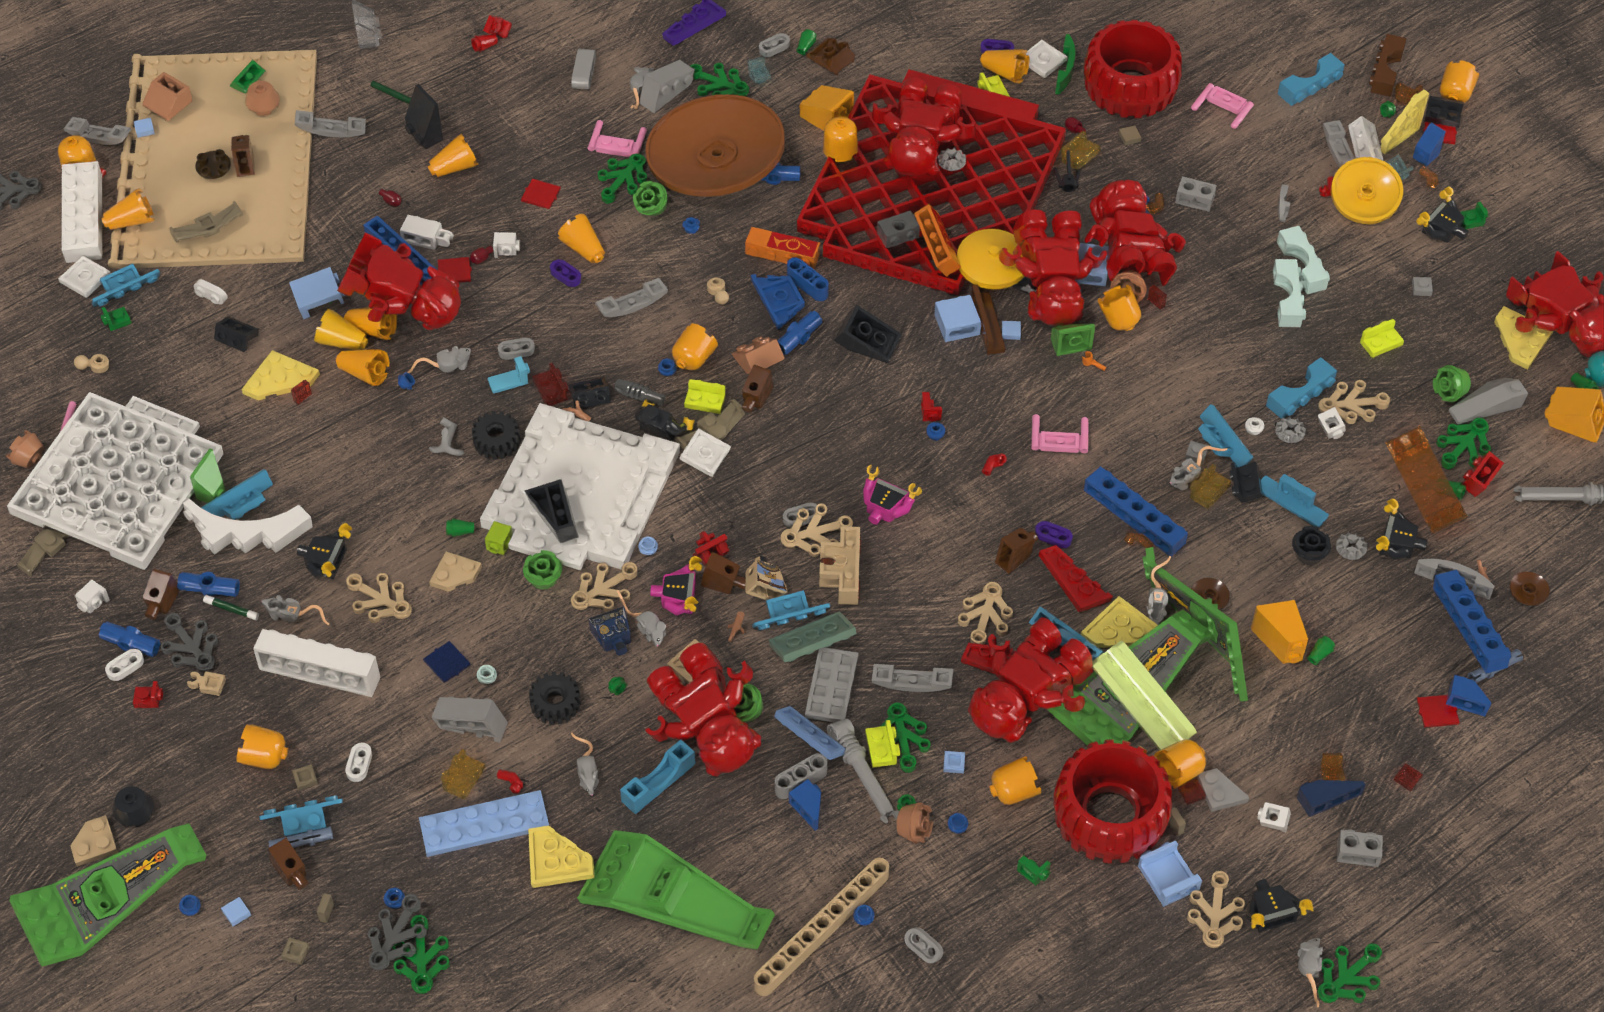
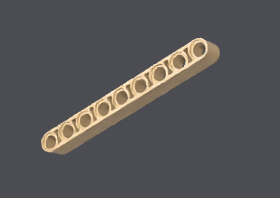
M876 858L869 863L754 975V989L758 995L767 996L771 994L854 913L858 906L863 905L888 880V861L884 858ZM881 869L883 872L879 873L876 870ZM862 883H868V884H870V885H869V886H863V885H861V884H862ZM848 897H854V898H856V899H854V900H849V899H847V898H848ZM838 910V911H840L841 913H840V914H834L833 911ZM824 924L827 927L820 928L818 925ZM810 938L812 941L805 942L804 939ZM795 952L798 955L790 956L789 953ZM777 966H780V967H782L783 969H782V970H775L774 968L777 967ZM760 981H767V982H769V983H768V984H765V985H762V984H760L759 982H760Z

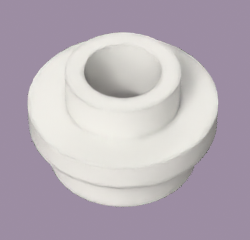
M1252 417L1246 421L1245 428L1249 434L1258 435L1263 431L1264 423L1261 419Z

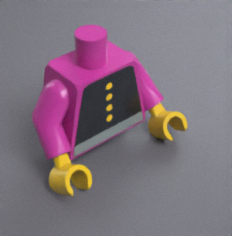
M869 465L867 467L869 478H866L863 490L864 503L867 505V512L870 514L868 520L873 524H878L881 519L892 522L895 518L908 514L915 502L914 497L922 493L921 487H918L917 491L913 492L916 484L912 483L908 487V492L879 478L874 480L880 470L877 467L876 472L871 474L872 465Z
M693 556L689 564L670 574H665L663 585H651L650 595L661 597L662 608L674 615L683 613L693 614L696 611L694 605L698 604V601L694 598L696 588V572H694V569L696 571L702 570V565L700 564L702 560L697 556Z

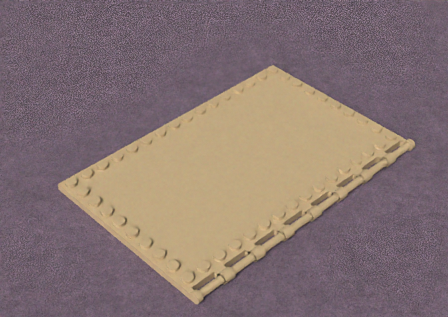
M294 50L158 56L134 54L132 56V75L129 79V101H127L126 127H130L131 131L124 139L123 152H121L120 156L121 172L117 182V203L125 198V192L132 193L140 188L143 191L140 193L141 196H146L154 214L151 217L155 218V221L126 227V233H121V228L114 229L111 233L112 249L111 258L108 260V267L111 269H122L131 264H134L135 268L304 262L312 133L295 126L296 110L314 112L317 51ZM252 59L266 70L257 81L269 82L280 96L278 108L275 107L269 115L259 116L256 112L249 110L245 104L247 92L243 93L230 87L232 81ZM140 65H144L143 77H139ZM163 72L189 86L192 102L169 121L145 108L142 104L151 82ZM137 89H142L140 102H136ZM139 114L138 120L151 118L155 134L137 138L135 127H133L134 115ZM239 135L250 136L255 175L237 177L231 151L232 137ZM131 140H136L135 153H130ZM217 149L224 150L231 161L229 171L217 179L201 177L195 168L197 155L199 153L216 151ZM243 158L241 162L247 163V159ZM128 166H133L132 179H127ZM233 201L237 203L243 213L242 216L236 217L221 227L219 233L210 237L202 235L179 240L176 243L169 230L170 227L177 228L195 224V218L210 212L215 216L232 205ZM119 246H124L123 260H118Z

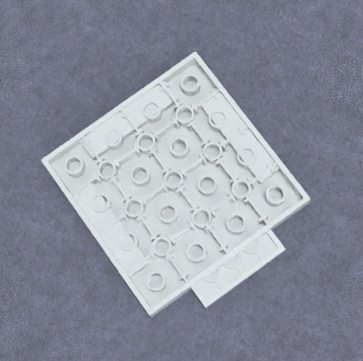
M89 392L7 507L9 513L13 516L42 528L46 525L104 549L110 552V555L116 559L145 570L164 543V535L183 509V502L190 499L194 493L190 475L209 448L213 449L218 463L223 456L222 446L195 435L200 427L199 422L135 396L131 398L125 407Z
M539 403L525 430L526 436L499 489H495L480 518L481 528L490 530L494 521L512 526L513 536L508 544L509 549L528 555L531 554V556L541 553V550H547L554 553L562 565L577 570L582 569L586 559L598 563H606L608 566L622 570L623 564L629 562L680 454V444L645 433L643 437L575 418V414ZM562 479L579 537L560 543L532 507L524 490Z

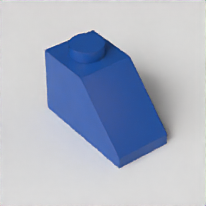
M1431 122L1418 141L1413 158L1428 166L1439 156L1446 131Z
M1454 675L1449 685L1446 705L1485 717L1491 706V701L1475 681Z
M807 779L789 792V804L816 831L819 825L821 790L816 784H812Z

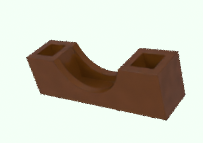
M1386 34L1385 40H1381L1379 50H1382V52L1378 51L1376 57L1378 63L1374 64L1372 71L1375 75H1371L1369 85H1372L1371 93L1391 97L1397 73L1392 71L1388 65L1394 62H1401L1407 38Z

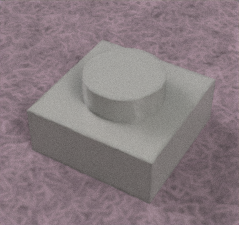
M1413 277V295L1432 296L1431 278Z
M1190 441L1185 459L1192 458L1194 462H1197L1199 451L1209 445ZM1208 449L1202 452L1201 464H1204Z

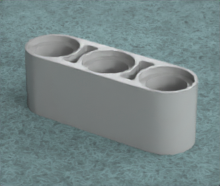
M578 48L572 74V89H590L596 61V50Z
M814 754L778 774L775 778L776 796L781 799L789 798V792L807 779L812 784L823 779L827 775V758L822 754Z

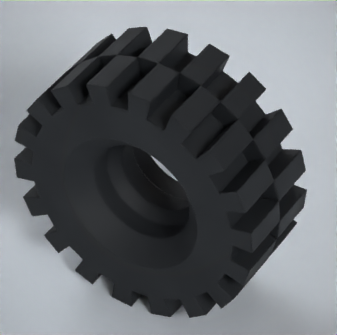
M491 411L492 414L488 415V412L484 413V417L479 416L477 418L478 422L475 421L472 427L475 450L481 456L484 454L487 459L492 456L493 460H497L498 456L504 459L506 454L509 457L512 455V451L515 452L517 446L520 445L518 422H516L514 417L511 418V414L507 413L504 415L503 411H499V414H496V411ZM494 431L503 432V434L498 437L489 436V434Z
M556 671L552 672L550 676H548V673L543 674L544 678L540 676L536 678L537 683L533 682L531 684L532 689H529L531 711L535 713L537 719L541 717V722L546 723L548 720L549 725H554V721H558L559 725L562 724L564 719L566 722L570 721V715L572 717L576 716V710L579 711L581 700L579 686H577L575 679L572 681L570 675L565 677L563 672L556 675ZM552 695L563 697V700L559 703L552 704L547 701Z

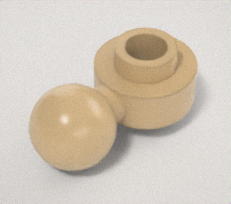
M712 278L707 282V291L711 295H715V301L721 305L726 304L729 300V294L725 291L724 280Z
M96 354L91 359L84 355H78L74 359V365L80 370L90 367L95 373H104L109 368V360L103 354Z

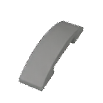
M296 110L295 126L313 134L328 137H354L365 134L366 119L348 117V121L316 118L313 117V112Z
M72 117L64 130L71 135L82 136L91 143L115 145L123 142L131 128L121 125H115L113 129L90 125L87 119Z
M1340 120L1323 123L1330 152L1338 167L1340 168L1346 162L1355 159L1345 139L1346 132Z
M657 278L644 283L641 290L617 299H613L610 296L595 302V305L604 317L623 316L649 306L664 296L668 289L661 279Z
M1418 560L1414 574L1433 580L1435 574L1438 575L1457 570L1464 577L1466 585L1472 587L1474 595L1490 600L1494 585L1475 570L1447 560Z
M874 664L872 683L901 691H941L952 688L954 670L948 668H933V672L896 670L894 665Z

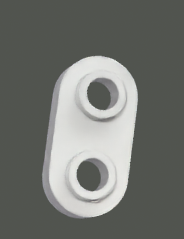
M199 279L194 284L195 293L199 297L211 300L214 304H223L228 298L221 288L205 280Z
M130 649L113 659L105 668L108 678L113 681H119L139 669L144 663L143 655L138 649Z
M358 743L351 749L345 771L347 778L352 782L362 781L367 775L372 759V750L368 744Z

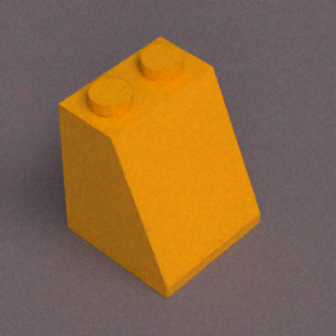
M821 85L800 103V117L824 131L827 122L835 117L848 118L854 106V92Z
M1557 387L1554 394L1551 395L1549 407L1545 409V418L1548 419L1549 426L1597 443L1604 426V399L1601 389Z
M1295 600L1256 606L1251 625L1252 631L1283 664H1294L1302 661L1308 637Z

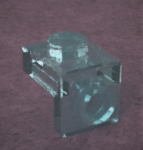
M763 57L747 61L749 76L754 83H764L766 80L771 79Z
M1399 154L1386 161L1397 171L1402 181L1410 176L1409 172L1414 170L1412 166L1407 169Z

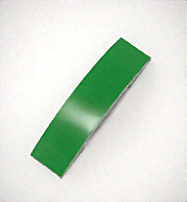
M1066 34L1063 54L1068 58L1066 71L1059 70L1055 94L1058 95L1068 86L1074 71L1075 45L1070 34Z

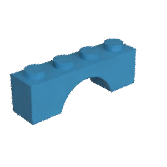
M1329 53L1318 60L1315 76L1302 78L1291 75L1281 81L1278 95L1291 106L1300 103L1306 97L1314 95L1318 90L1326 88L1335 80H1339L1343 76L1345 65L1332 53Z
M1320 357L1308 366L1305 376L1307 384L1305 386L1289 388L1281 385L1268 395L1266 406L1281 419L1291 416L1297 408L1305 406L1314 396H1319L1326 387H1331L1336 381L1337 370Z
M1042 607L1038 608L1028 622L1033 625L1041 617L1050 620L1061 633V646L1071 638L1077 639L1088 648L1092 661L1105 653Z
M680 739L665 752L660 764L649 775L643 778L635 777L620 789L621 802L634 814H637L695 765V752Z

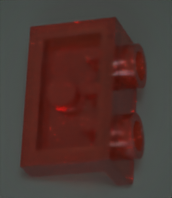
M553 363L549 364L548 371L532 376L533 382L545 405L552 406L567 400L568 385L565 381L562 382L561 372L559 368H555Z

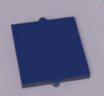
M450 641L439 648H435L434 652L423 658V661L443 683L454 676H459L461 671L470 666V662Z

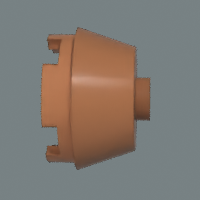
M267 81L252 83L247 90L245 104L248 109L256 112L259 116L271 114L275 107L278 108L280 101L278 92Z
M1123 271L1111 282L1110 288L1119 285L1121 288H1126V285H1130L1138 303L1146 295V284L1142 275L1138 274L1137 271Z
M25 430V435L23 437L18 436L11 444L10 449L12 452L7 454L6 458L11 461V464L30 468L42 458L44 445L35 433Z
M921 802L903 806L897 817L898 834L914 844L919 842L925 843L924 838L930 837L933 827V821H929V813L932 812L931 807Z

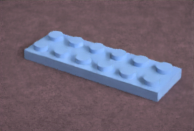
M541 790L419 817L427 857L529 834L528 829L549 825Z

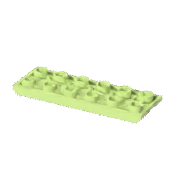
M1122 640L1092 661L1094 671L1159 750L1178 741L1189 739L1197 733L1194 726Z

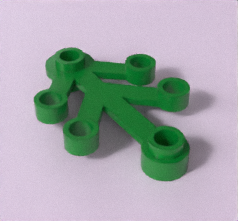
M722 63L714 64V73L718 74L719 78L703 72L702 66L699 64L690 65L694 69L693 79L701 78L713 83L699 85L697 87L699 96H706L708 91L727 88L728 90H717L712 95L746 96L749 93V86L746 82L740 80L739 71L735 68L729 70V78L734 81V83H731L726 77Z
M633 154L629 159L617 161L615 158H610L607 161V166L610 170L627 166L626 169L611 172L605 169L598 171V179L600 181L617 178L610 187L604 188L601 192L602 202L606 204L613 203L615 201V192L625 180L627 182L628 194H635L638 186L634 183L632 177L634 170L637 172L638 183L641 184L647 181V174L643 171L646 159L642 154Z
M1476 418L1470 424L1448 425L1446 432L1449 436L1440 435L1437 438V446L1445 448L1448 444L1459 443V445L1452 453L1447 452L1443 454L1441 459L1443 468L1447 470L1454 468L1457 458L1466 448L1470 456L1468 464L1474 467L1472 460L1478 457L1474 443L1476 436H1478L1480 442L1479 454L1484 456L1491 451V446L1488 444L1485 435L1489 430L1488 422L1485 419ZM1458 432H1469L1467 435L1456 436Z
M896 702L889 706L887 710L888 718L886 720H890L891 726L894 723L896 724V739L894 741L896 743L899 740L902 754L900 768L902 771L910 773L916 768V758L910 755L907 739L918 745L919 751L923 753L930 750L931 743L928 739L918 736L926 733V723L908 715L907 708L902 703ZM886 720L880 727L886 725ZM904 722L914 727L915 733L905 728Z
M416 915L411 919L412 928L416 924H422L426 930L428 929V920L425 916ZM425 936L420 939L416 938L417 954L406 958L417 966V973L408 968L404 960L394 962L395 973L403 974L412 981V989L416 993L425 994L429 992L433 987L432 979L441 970L449 968V958L441 955L437 958L436 964L426 972V965L440 951H444L449 947L447 937L439 936L435 944L426 953ZM441 941H445V942H446V943H445L444 945H442V946L439 945V943H440ZM400 942L398 944H395L393 946V950H395L397 946H402L405 943ZM443 960L447 961L444 965L439 964ZM398 965L404 966L402 969H397ZM421 982L426 983L424 986H419Z
M1373 943L1368 944L1365 947L1364 956L1348 970L1347 956L1349 951L1345 946H1338L1335 951V957L1338 959L1339 978L1334 982L1332 981L1334 963L1331 959H1323L1321 971L1323 972L1324 983L1318 988V997L1325 1003H1333L1338 998L1352 999L1356 1003H1362L1366 996L1363 989L1346 990L1340 988L1344 985L1367 986L1370 990L1378 989L1380 979L1377 976L1363 977L1355 975L1369 963L1379 961L1382 955L1380 946ZM1338 951H1343L1345 955H1340ZM1369 953H1373L1375 957H1371ZM1323 964H1329L1330 968L1324 967ZM1373 980V981H1375L1377 984H1376V985H1372V984L1370 983V981ZM1329 991L1332 995H1327L1325 992ZM1356 993L1361 994V995H1362V998L1356 997L1355 994H1356Z

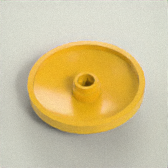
M1360 157L1346 162L1338 169L1332 181L1331 197L1337 210L1347 219L1360 224H1376L1390 218L1397 211L1403 197V184L1397 171L1385 161L1373 157Z
M984 229L968 235L961 242L957 252V258L961 265L959 270L974 285L986 289H1004L1017 284L1024 278V275L1015 265L1005 266L999 260V253L1002 248H1006L1013 255V251L1018 245L1013 234L999 229Z

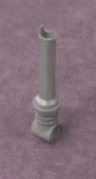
M1592 482L1585 484L1583 487L1517 486L1513 490V492H1520V496H1515V500L1522 502V500L1583 501L1589 506L1597 504V502L1599 504L1604 503V485L1599 484L1597 486V484Z
M846 718L829 724L827 726V734L846 748L843 761L852 765L881 814L880 820L888 823L887 817L891 815L897 820L899 811L894 810L866 762V749L859 744L856 736H854L855 732L852 722Z

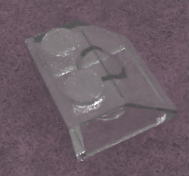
M353 0L352 7L359 49L380 46L379 39H382L380 28L377 29V27H380L379 17H375L373 9Z

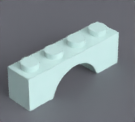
M1300 226L1280 230L1277 243L1283 254L1300 259L1306 266L1302 269L1299 280L1303 283L1305 293L1311 294L1326 290L1330 280L1329 273L1323 268L1321 259L1316 256L1314 247L1309 244L1306 233L1301 230Z
M1275 259L1273 268L1274 285L1282 287L1289 294L1287 299L1279 303L1277 312L1279 327H1301L1302 320L1306 318V310L1302 307L1304 305V295H1301L1303 283L1299 281L1301 267H1298L1297 259Z

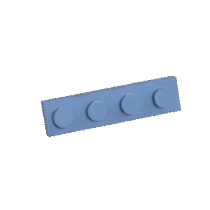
M791 706L776 710L774 717L827 759L831 760L844 755L846 748Z

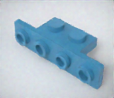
M131 264L100 278L106 293L93 298L92 305L94 307L97 305L99 307L103 306L114 297L115 299L123 297L125 292L129 290L136 291L142 287V284L147 282L150 284L157 281L160 276L159 269L140 277L134 264Z
M1210 404L1200 415L1201 420L1204 422L1198 428L1202 438L1212 447L1228 448L1226 451L1212 450L1216 455L1230 457L1237 467L1247 465L1253 459L1252 454L1216 407Z
M262 469L201 508L219 517L226 515L232 520L239 519L244 513L257 508L260 503L265 501L261 492L271 487L273 483L267 471Z
M1283 474L1279 483L1268 476H1264L1261 479L1263 495L1311 525L1320 528L1328 518V513L1313 505L1316 493L1297 482L1294 478Z
M804 590L769 599L765 602L770 619L755 622L752 624L753 629L758 628L760 631L770 628L769 624L777 623L779 626L789 623L788 619L796 618V621L808 618L807 614L815 613V616L827 613L826 609L830 608V603L809 608Z
M337 795L326 797V802L317 803V800L304 802L305 806L297 808L296 804L284 806L285 811L276 812V808L263 811L264 815L259 817L260 820L281 816L284 835L307 832L309 829L325 828L326 823L322 807L343 803V799H338Z

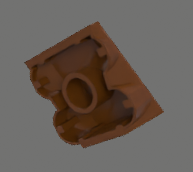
M826 38L808 52L806 57L838 75V72L851 62L854 63L855 54L850 50L848 42L837 43L835 38Z

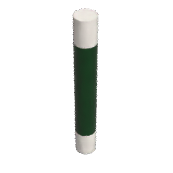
M208 595L204 596L203 602L256 621L259 618V613Z

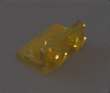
M1082 131L1061 148L1062 163L1067 164L1066 151L1069 150L1071 167L1079 170L1101 151L1100 145L1087 140L1086 132Z
M1212 464L1209 468L1206 467L1201 473L1198 480L1195 479L1190 486V498L1208 510L1231 483L1230 480L1215 472V464Z
M461 749L459 754H455L450 768L442 774L443 790L465 800L484 771L485 764L468 757L466 750Z

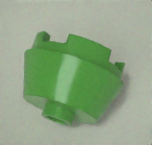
M653 181L641 183L639 185L640 188L633 194L635 208L644 215L656 216L661 214L667 207L666 189L660 183Z
M1446 365L1438 369L1437 371L1439 372L1436 378H1433L1434 392L1439 393L1443 401L1455 402L1470 390L1471 380L1469 374L1464 369L1452 365Z
M541 550V553H536L533 556L530 554L526 558L523 573L525 578L535 588L549 589L558 581L562 573V564L554 553Z
M751 684L744 685L742 700L734 708L737 717L741 721H754L761 715L763 710L760 691Z

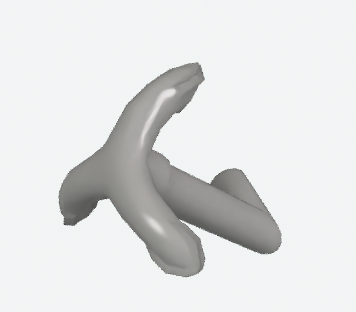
M443 417L440 424L447 428L442 430L441 445L429 447V450L432 453L446 452L456 456L464 455L463 450L450 447L457 424Z

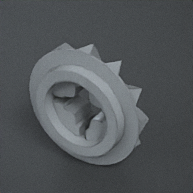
M955 147L953 150L947 148L946 151L941 150L940 155H938V163L945 170L956 171L964 167L966 156L962 154L961 150L957 151Z
M1291 417L1288 419L1282 418L1276 424V435L1284 442L1296 443L1305 436L1306 428H1304L1303 422L1300 423L1298 421V418L1295 420L1291 419ZM1287 428H1294V431L1287 430Z
M1348 532L1346 535L1341 534L1340 538L1337 539L1336 549L1342 557L1357 560L1366 554L1367 543L1364 541V537H1359L1357 533L1350 534ZM1349 543H1356L1355 547H1348Z

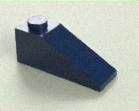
M1337 780L1306 782L1300 786L1297 799L1307 815L1311 817L1362 795L1366 784L1364 781Z

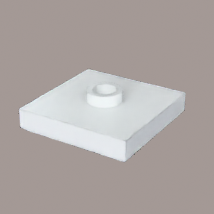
M1040 40L1026 53L1030 57L1029 68L1043 78H1046L1067 61L1066 55L1043 40Z
M82 256L58 279L61 284L87 298L102 284L100 278L111 273L106 268Z
M698 428L681 454L680 460L713 477L730 451L731 446Z

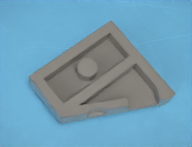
M1217 768L1204 771L1197 776L1211 812L1249 801L1248 795Z

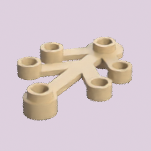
M1357 380L1354 389L1345 400L1337 401L1348 389V385L1345 382H1339L1331 397L1321 399L1318 407L1321 413L1335 407L1340 417L1348 424H1354L1357 415L1363 417L1367 422H1372L1375 418V412L1371 409L1364 410L1359 406L1375 405L1376 408L1383 410L1388 408L1390 397L1382 392L1377 394L1376 397L1356 399L1361 392H1364L1366 383L1363 380ZM1340 408H1346V409H1348V410H1350V411H1349V412H1345V411H1343V410L1340 409Z
M818 504L807 529L799 531L803 521H806L809 516L808 510L800 509L792 528L782 532L781 543L788 548L797 546L809 552L812 557H816L820 554V546L818 544L810 545L801 539L810 538L819 544L821 542H838L836 539L829 540L820 534L834 530L841 531V526L852 527L853 521L849 516L844 515L836 522L817 527L820 519L827 512L825 504ZM818 508H823L824 512H819ZM805 513L806 517L802 518L799 514ZM847 520L849 524L843 525L842 521ZM792 535L794 539L788 540L787 536ZM816 548L818 552L813 553L811 549Z
M632 562L623 564L622 572L604 582V578L609 573L608 565L606 563L598 564L594 589L588 592V586L593 581L592 575L588 572L583 573L580 577V589L571 597L572 606L578 610L586 609L588 606L603 608L605 612L614 610L613 600L594 598L599 595L619 598L621 601L617 590L610 588L625 579H634L637 576L636 564ZM627 589L619 590L621 595H627L623 599L625 603L630 600V592Z
M380 573L376 577L381 593L363 584L362 577L359 574H351L347 577V587L350 590L360 591L373 598V600L355 601L352 607L356 614H362L368 608L387 606L389 607L388 609L379 611L373 609L369 611L368 617L370 622L377 623L381 618L395 616L398 619H405L410 616L412 607L404 600L403 593L405 589L402 582H395L392 585L393 593L396 595L395 602L389 597L387 585L389 579L387 574Z
M996 582L987 583L983 588V592L963 600V608L970 612L961 613L958 616V624L960 626H968L970 620L981 616L977 630L971 633V643L983 645L986 643L985 629L989 617L995 624L998 635L1005 636L1008 633V625L1001 620L992 606L994 602L1001 609V617L1004 620L1012 618L1013 610L1002 599V588ZM986 600L984 605L974 609L976 603Z
M1216 871L1212 875L1211 884L1214 887L1212 907L1198 890L1192 891L1189 898L1190 902L1198 905L1211 920L1209 926L1201 918L1199 910L1191 909L1188 912V921L1200 928L1203 932V942L1211 948L1221 946L1226 934L1232 930H1240L1243 925L1241 917L1233 916L1229 923L1219 928V921L1235 911L1241 912L1245 906V901L1240 897H1236L1232 903L1221 909L1223 889L1227 887L1229 881L1228 875L1223 871ZM1196 895V896H1198L1200 899L1196 900V899L1193 898V896ZM1235 903H1240L1242 906L1238 907ZM1191 914L1197 915V918H1192ZM1237 921L1240 925H1234L1233 922ZM1213 936L1217 940H1211L1209 937Z

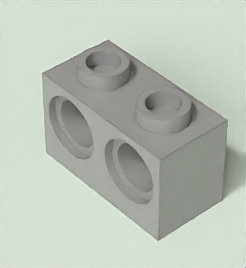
M1182 176L1175 203L1210 212L1217 185Z
M1341 830L1337 840V862L1379 867L1382 859L1383 835H1377L1372 832L1361 833L1354 830Z

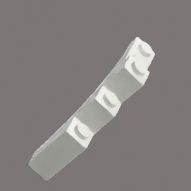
M190 499L183 502L185 517L189 521L193 520L196 528L201 533V544L206 550L210 549L214 555L230 543L236 549H241L246 554L261 542L268 549L271 548L277 553L313 527L311 516L300 505L271 518L239 521L213 515L197 506Z

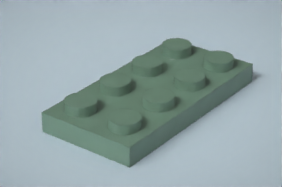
M839 611L769 639V644L785 663L794 661L805 654H811L820 648L829 647L840 640H846L857 633L855 626Z

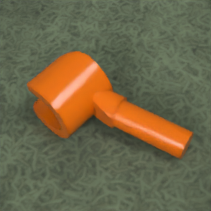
M1086 351L1085 357L1082 356L1083 365H1093L1103 371L1106 370L1107 367L1093 359L1092 352Z

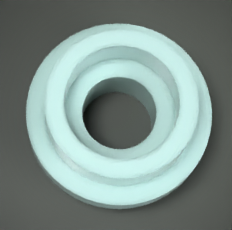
M483 665L477 671V679L483 684H490L497 678V672L491 665Z

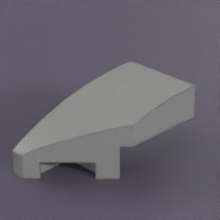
M1284 184L1281 186L1277 206L1278 217L1281 222L1286 221L1291 202L1285 201L1289 186Z

